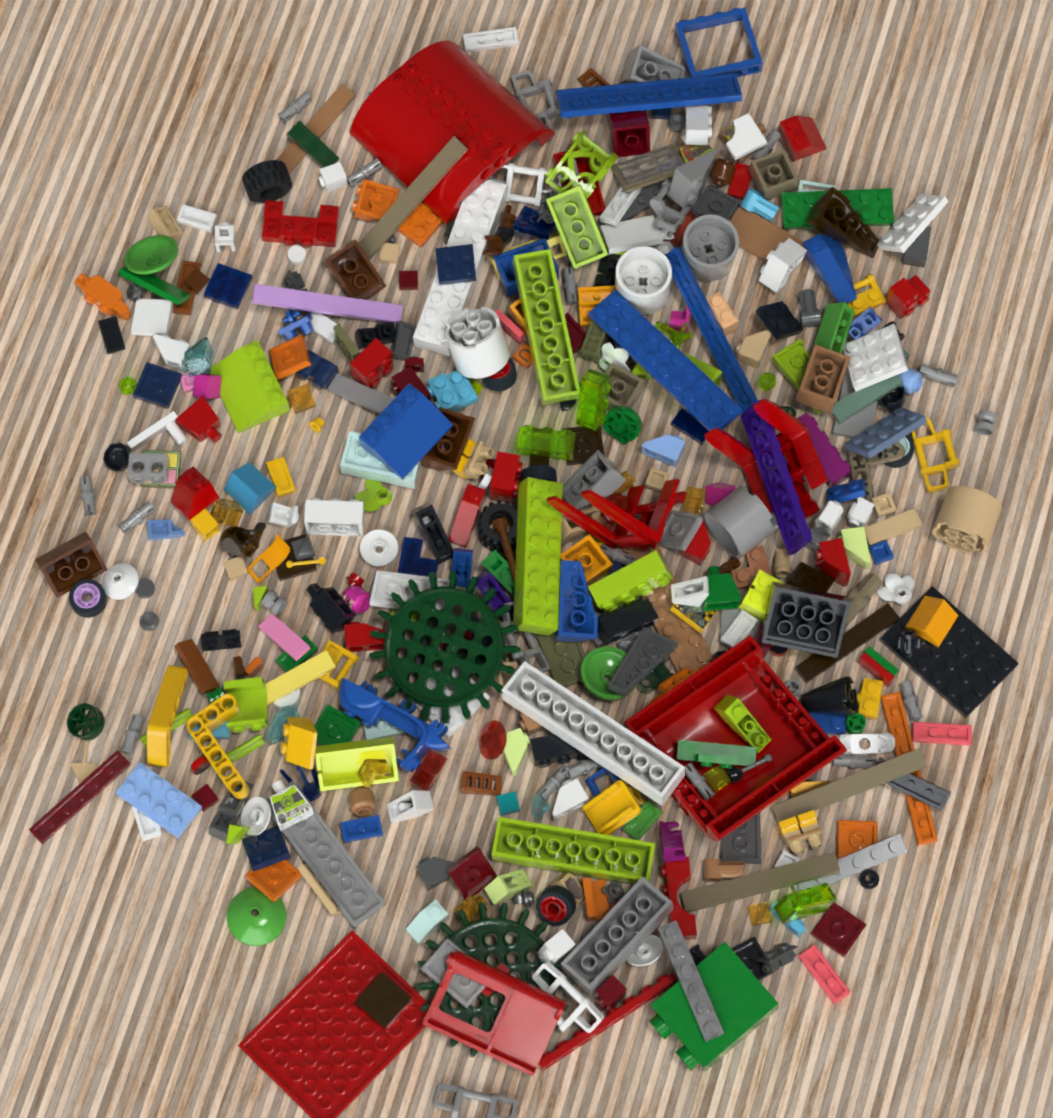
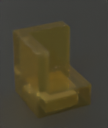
M308 384L287 391L288 399L295 414L316 406Z
M688 486L683 512L702 515L706 489Z
M219 498L215 501L210 515L217 523L237 526L244 510L236 501Z
M365 759L358 771L364 787H371L377 776H390L392 773L386 759Z

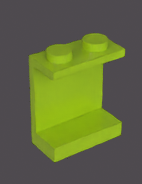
M262 677L223 681L224 690L227 694L233 695L240 704L239 713L232 717L229 723H226V727L233 733H242L246 729L260 731L263 730V727H269L266 681ZM233 702L228 703V708L233 705Z

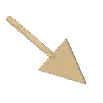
M84 741L83 763H70L79 784L99 766V763H87L88 741Z

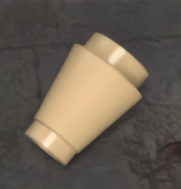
M783 548L777 549L775 554L773 572L777 578H788L792 572L787 550Z

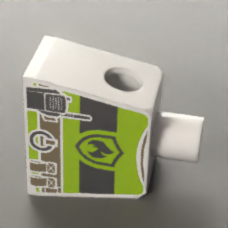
M279 780L272 785L276 794L270 797V801L280 831L314 815L311 805L295 785L286 788L283 780Z

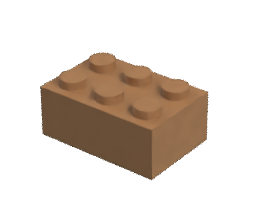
M815 344L795 401L830 414L836 402L850 357Z

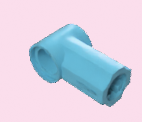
M752 188L748 189L740 203L744 209L753 213L756 212L772 221L779 209V206L763 198L761 193Z

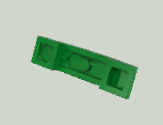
M494 549L481 564L514 596L515 585L508 562Z

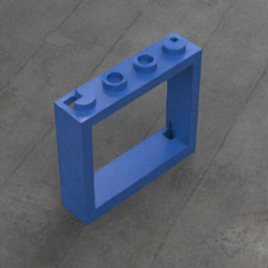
M734 8L723 13L716 12L713 15L699 16L696 19L681 20L675 24L676 38L689 78L736 73L737 77L762 71L763 63L746 8ZM742 20L753 59L696 71L684 33Z

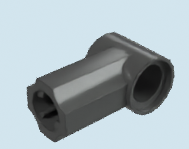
M804 289L798 293L801 327L819 326L821 324L820 310L817 309L815 291Z

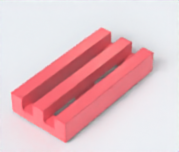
M497 309L495 312L498 315L502 329L520 345L524 341V332Z

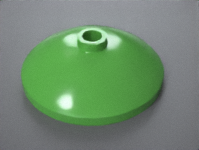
M150 236L136 242L128 249L124 257V263L127 269L133 273L140 275L154 274L166 269L173 263L178 255V245L169 236Z
M609 646L599 647L588 653L582 662L580 670L582 682L587 690L604 700L625 698L609 690L608 684L627 653L619 648Z
M256 887L247 888L238 893L230 902L227 910V924L230 932L238 941L249 946H263L274 941L282 933L287 920L286 908L282 899L279 898L276 902H273ZM257 910L259 911V914L257 916H253L252 912Z

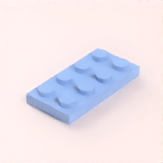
M141 762L138 763L115 792L117 796L177 839L180 838L202 810L201 805Z

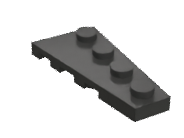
M643 627L609 682L608 689L624 697L627 696L678 647V642Z

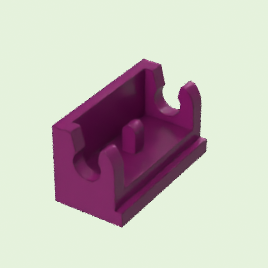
M659 821L664 862L686 860L681 830H670L672 827H679L678 822Z

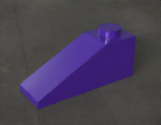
M483 571L476 577L478 578V584L474 591L479 598H483L491 588L497 591L495 596L488 602L493 611L498 610L505 603L511 602L491 572ZM511 607L508 612L510 620L513 621L514 607Z

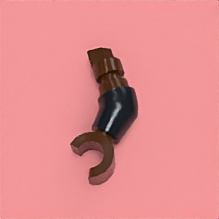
M509 204L505 205L502 223L498 227L497 232L494 235H485V240H488V248L483 250L482 255L499 256L503 253L504 246L512 241L515 232L513 230L514 225L512 224H515L516 216L510 213L512 207Z

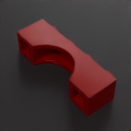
M686 857V860L664 862V865H661L662 877H666V884H663V893L665 896H668V899L673 904V911L668 915L670 916V922L677 921L684 940L696 939L695 915L683 910L677 900L678 890L683 884L690 881L691 878L689 857Z

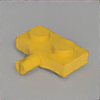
M867 678L863 680V686L860 692L857 693L858 713L862 714L865 718L877 720L883 681Z

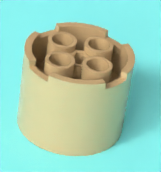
M952 486L947 490L932 533L935 538L940 537L945 541L944 545L957 551L972 554L973 551L985 553L1000 517L1002 505L993 496L981 490L967 486Z

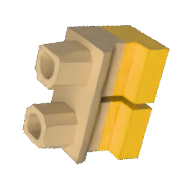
M468 438L458 468L452 471L463 479H478L480 475L486 474L488 466L485 463L487 459L494 457L495 451L481 440L473 442Z
M814 810L797 815V818L794 816L778 823L777 827L786 847H790L794 856L805 852L802 843L806 841L809 842L811 849L822 846L820 837L822 831L817 823Z

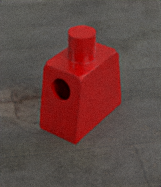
M203 396L176 418L180 429L199 442H203L209 437L215 443L222 437V434L217 430L221 425L219 418Z

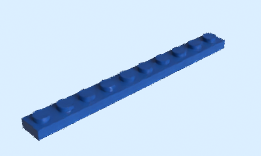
M675 247L665 255L671 264L672 276L722 371L735 400L744 413L758 399L680 247Z

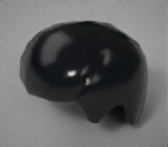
M899 386L878 400L879 405L888 411L901 408L906 401L904 386Z
M120 442L110 444L104 452L103 460L105 465L112 471L125 470L129 465V453H131V450Z

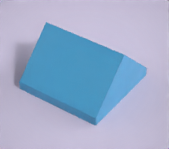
M249 462L232 471L224 490L251 515L277 487Z

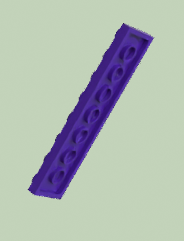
M757 400L740 417L788 555H793L812 540L811 531L807 526L805 514L800 506L799 496L793 486V479L789 474L787 462L783 457L775 429L761 418L753 408L754 404L761 401Z

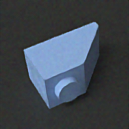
M667 434L643 443L641 453L676 468L685 449L686 441H683L677 435L671 436Z

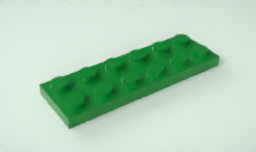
M892 188L838 190L848 198L850 206L860 214L859 218L865 225L892 226L894 224ZM827 191L782 193L783 230L816 229L806 221L813 206Z

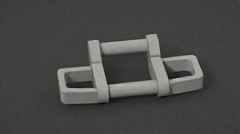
M530 70L513 74L511 80L515 90V97L527 108L528 105L525 98L539 95L545 91L550 108L545 112L535 115L550 128L549 120L560 114L559 106L556 104L551 89V80L545 79L537 84ZM528 77L533 86L518 89L516 80Z
M665 179L660 191L650 200V205L658 215L656 225L675 233L697 201L693 205L682 208L680 212L666 207L662 199L666 194L668 196L672 181ZM662 218H663V219H666V220H668V221H670V222H672V223H675V224H670V223H668V222L662 220Z
M514 601L504 604L509 605L510 608L514 607ZM509 612L502 615V628L513 625ZM523 632L531 649L521 650L520 653L512 654L514 661H521V663L526 661L532 665L528 659L536 656L542 667L538 670L542 673L547 672L550 666L541 647H538L532 633ZM513 633L505 634L510 646L519 647Z
M439 1084L437 1087L434 1107L451 1112V1118L459 1117L463 1097L490 1103L487 1118H515L518 1103L516 1099L496 1093L490 1095L467 1090L463 1086ZM441 1091L457 1093L454 1106L439 1102ZM497 1101L513 1106L511 1116L494 1115Z

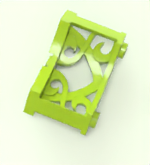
M583 130L581 134L577 132L571 141L574 143L555 168L551 167L547 171L545 183L549 184L559 193L581 184L588 199L596 188L594 183L596 181L601 182L619 156L614 152L610 155L585 135L586 131ZM574 158H590L589 165L594 174L583 172L576 176ZM567 159V167L561 166ZM560 173L563 175V178L559 182H565L569 179V183L563 188L553 181L555 176ZM581 178H585L587 180V184L583 183V179L580 182H578V180Z

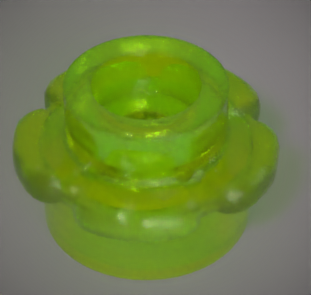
M764 373L758 379V385L763 390L769 391L776 386V378L771 373Z
M124 377L119 383V389L125 395L133 394L137 386V382L131 377Z

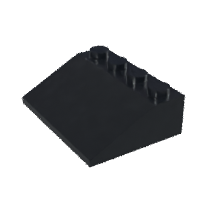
M772 581L761 642L838 658L851 601L846 596Z

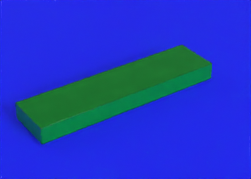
M126 266L119 269L120 276L177 305L186 302L190 298V293L152 274H136L129 271Z

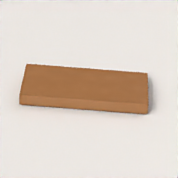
M741 205L730 220L737 230L739 247L765 262H768L766 258L770 251H775L780 242L784 243L790 238L799 245H803L802 240L757 214L744 209Z

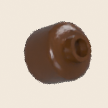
M722 158L714 162L709 175L714 180L713 184L723 187L724 184H731L736 172L733 162Z

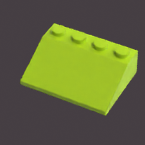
M258 340L238 348L208 369L209 374L221 376L220 397L238 433L290 411L288 401Z

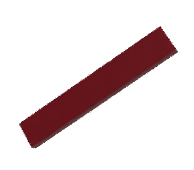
M117 750L37 821L29 831L43 845L131 766L129 761Z

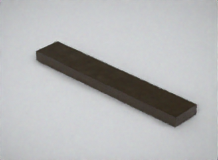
M888 603L843 634L838 658L813 654L797 665L795 669L803 680L809 683L892 626L900 617Z

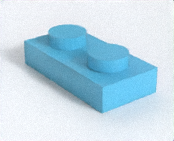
M776 901L770 907V912L798 938L805 932L804 922L797 916L794 918L789 913L790 910L785 904H779Z

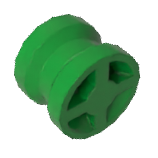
M220 686L215 687V690L212 692L208 691L205 693L210 704L222 695H225Z
M860 713L849 715L846 721V731L849 734H861L866 725L865 717Z

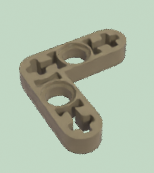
M895 442L886 448L890 453H886L884 449L881 458L878 460L873 459V457L869 459L862 456L863 459L860 462L861 466L865 468H860L859 463L855 461V459H858L859 454L851 453L850 464L853 480H858L857 477L861 472H865L867 475L865 483L868 485L866 486V492L869 495L866 496L865 500L872 502V498H874L870 466L902 459L905 455V448L899 442ZM894 447L900 449L899 451H897V455H895L893 452H890L894 451Z

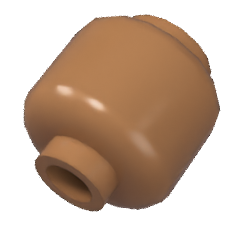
M359 786L349 794V804L352 813L359 817H366L372 813L376 803L371 789Z

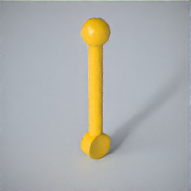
M320 557L318 560L292 562L289 560L286 562V566L288 568H291L296 565H307L319 563L320 565H324L326 563V559L324 557Z

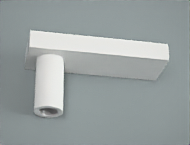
M174 411L128 441L127 447L131 450V453L165 430L169 431L179 446L187 442L188 438L177 425L176 418L178 416Z

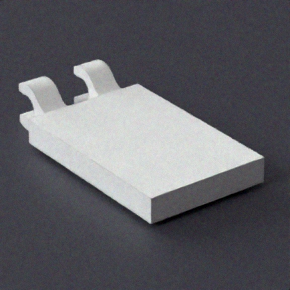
M654 215L621 221L617 226L610 224L600 226V232L609 254L628 251L636 247L663 244V240L673 239L674 235L663 228L659 230L661 227L656 225L658 217L655 218Z

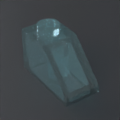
M207 337L197 342L184 353L182 366L184 371L188 372L189 377L211 372L213 350Z
M291 705L285 706L277 712L266 736L269 746L284 740L282 727L283 724H286L287 717H300L295 705L292 707Z

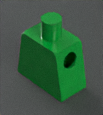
M718 566L709 567L707 569L708 575H706L708 577L709 595L702 603V612L737 609L742 598L732 575L729 573L720 574Z

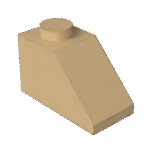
M769 329L745 337L743 343L739 342L735 351L738 354L737 360L758 369L772 338V333Z

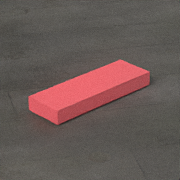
M913 722L912 741L914 743L971 746L972 725Z
M815 944L798 955V958L834 1005L851 993Z

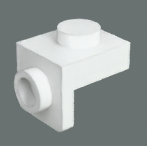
M274 502L270 505L267 522L289 528L297 523L299 519L298 506L294 505L290 508Z

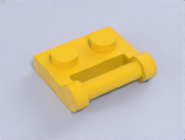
M872 274L866 275V278L853 283L855 291L867 285L871 288L856 295L857 299L847 304L855 311L853 318L858 317L869 306L875 309L886 304L887 300Z
M329 640L322 652L328 651L336 667L343 656L347 658V661L335 680L330 677L334 670L318 679L339 691L342 678L346 677L353 664L359 660V657Z

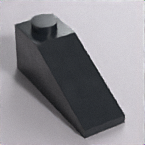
M427 502L411 510L438 564L453 558V548L433 505Z

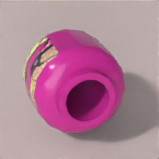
M359 585L348 587L343 592V600L355 614L364 613L369 609L370 594Z

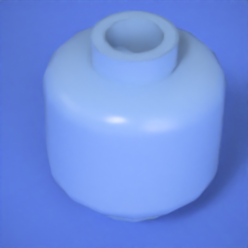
M908 367L907 371L898 374L903 381V385L900 387L904 386L907 394L917 393L921 389L923 379L920 372Z

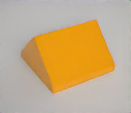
M924 596L905 628L916 632V635L939 648L956 621L958 614L944 599Z

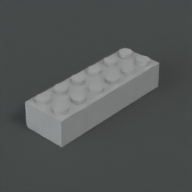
M641 877L562 961L561 967L563 972L593 997L595 991L621 967L673 911L672 901L645 878Z

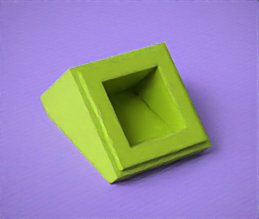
M268 586L253 588L256 611H260L262 607L261 602L269 592Z
M230 824L226 844H238L251 827L242 824Z

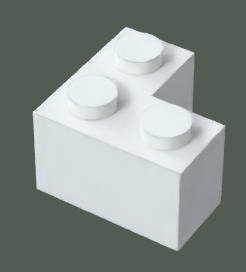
M790 238L784 243L780 242L776 250H771L766 258L768 262L760 270L762 274L759 281L777 293L786 285L791 272L801 264L807 250Z

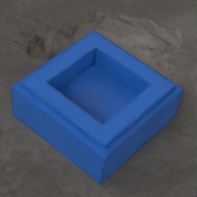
M887 540L868 547L875 565L894 558Z

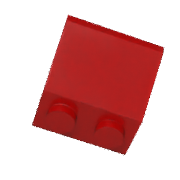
M796 115L780 121L778 132L781 134V138L793 162L827 149L812 118Z
M193 466L178 477L171 503L188 520H191L218 500L219 496L211 482Z
M842 538L819 542L818 549L815 550V566L819 567L820 572L833 578L834 582L843 587L848 586L851 571Z

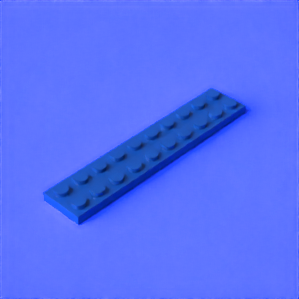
M736 73L561 89L556 90V98L561 118L726 102L733 103L742 101V92Z
M616 290L588 313V317L621 348L625 349L635 362L708 431L714 428L723 430L743 413L742 408Z

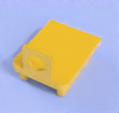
M618 780L583 805L582 809L597 833L611 835L641 813L639 804H644L645 801L636 788L627 786L623 780Z

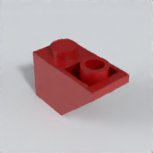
M704 520L686 551H681V556L699 566L702 565L711 547Z

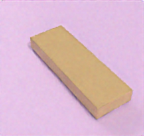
M915 508L864 527L867 543L869 546L892 539L922 527V523Z
M301 864L297 869L331 915H340L342 913L340 908L320 884L317 877L314 876L309 866Z

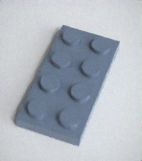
M901 407L894 410L887 417L881 418L876 424L867 427L860 434L853 436L844 444L846 450L870 459L927 423L924 415Z

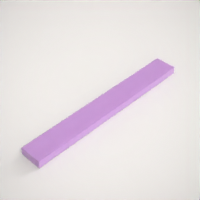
M260 284L254 285L252 301L253 304L384 323L394 322V324L401 320L403 305Z

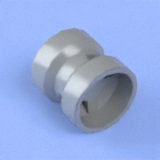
M980 410L977 417L979 421L976 423L974 430L982 435H992L994 430L993 423L996 422L997 415L989 410Z
M270 590L261 602V605L266 609L269 608L275 616H279L288 604V601L283 597L280 598L274 590Z

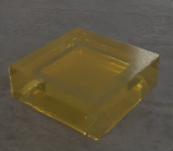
M768 902L748 906L752 927L772 923Z

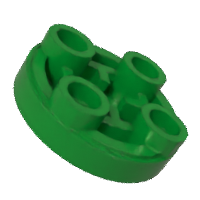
M616 406L606 415L603 427L612 437L619 440L622 444H627L629 441L636 439L640 434L642 421L633 409L626 406Z

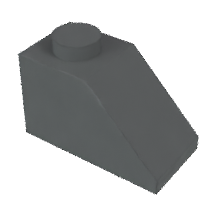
M930 226L923 230L904 253H900V257H903V265L925 268L931 233Z
M426 857L418 862L419 865L416 866L417 872L428 891L451 879L445 870L455 862L437 857L430 859Z

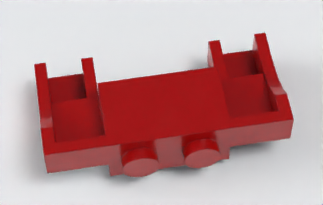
M265 200L262 241L284 243L286 245L300 244L305 247H336L339 206L320 205L319 218L284 215V202Z

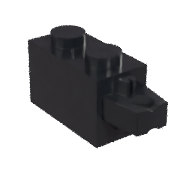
M317 583L310 584L306 589L312 597V602L309 605L332 633L343 631L344 625H348L357 616L334 587L321 588Z

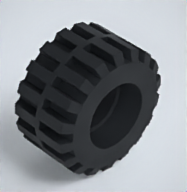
M278 160L258 163L244 172L242 176L250 201L255 203H265V200L274 201L287 194L293 185L286 164Z
M498 500L497 504L491 502L489 507L485 506L483 508V512L480 511L479 519H477L480 542L483 541V546H489L490 551L497 549V552L501 553V550H504L499 533H495L490 528L492 521L506 517L507 521L513 526L507 532L511 548L513 550L516 549L517 505L514 503L509 505V501L501 503V500Z

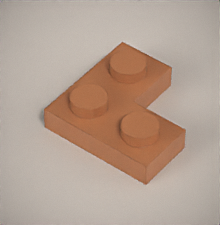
M763 545L756 546L745 554L748 567L731 571L730 574L738 590L749 588L759 570L771 575Z

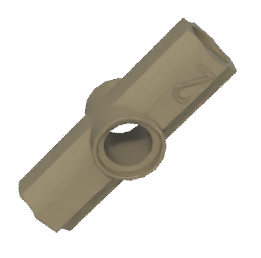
M869 573L860 585L855 587L847 596L851 604L845 626H848L856 615L866 608L871 601V597L882 585L883 582L877 575Z

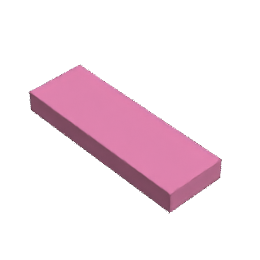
M273 614L258 626L265 635L296 662L311 649L304 640Z

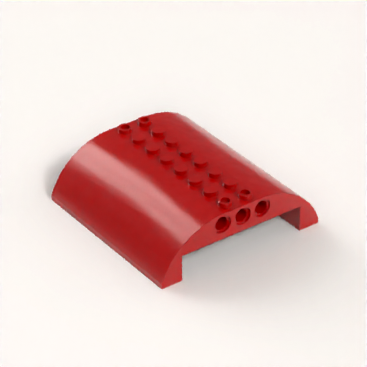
M449 40L439 41L425 47L383 80L364 101L350 129V135L371 155L377 158L407 188L453 136L457 137L468 148L467 152L422 201L446 225H449L456 219L460 209L459 203L531 142L536 140L543 146L555 135L552 129L460 46Z
M751 635L624 722L628 730L684 767H688L687 764L692 763L699 774L706 778L705 782L715 792L712 798L709 796L708 801L701 796L694 785L691 786L692 782L686 775L672 792L671 796L689 819L708 838L716 842L847 751L846 747L835 735L830 738L763 660L762 648ZM727 694L739 698L771 738V741L759 753H756L755 762L763 759L767 754L772 756V760L744 772L742 779L735 784H732L728 778L726 770L729 768H720L721 764L713 763L712 767L701 766V762L678 760L676 758L678 740L749 746L714 709ZM732 765V767H738L739 769L747 767L741 765Z

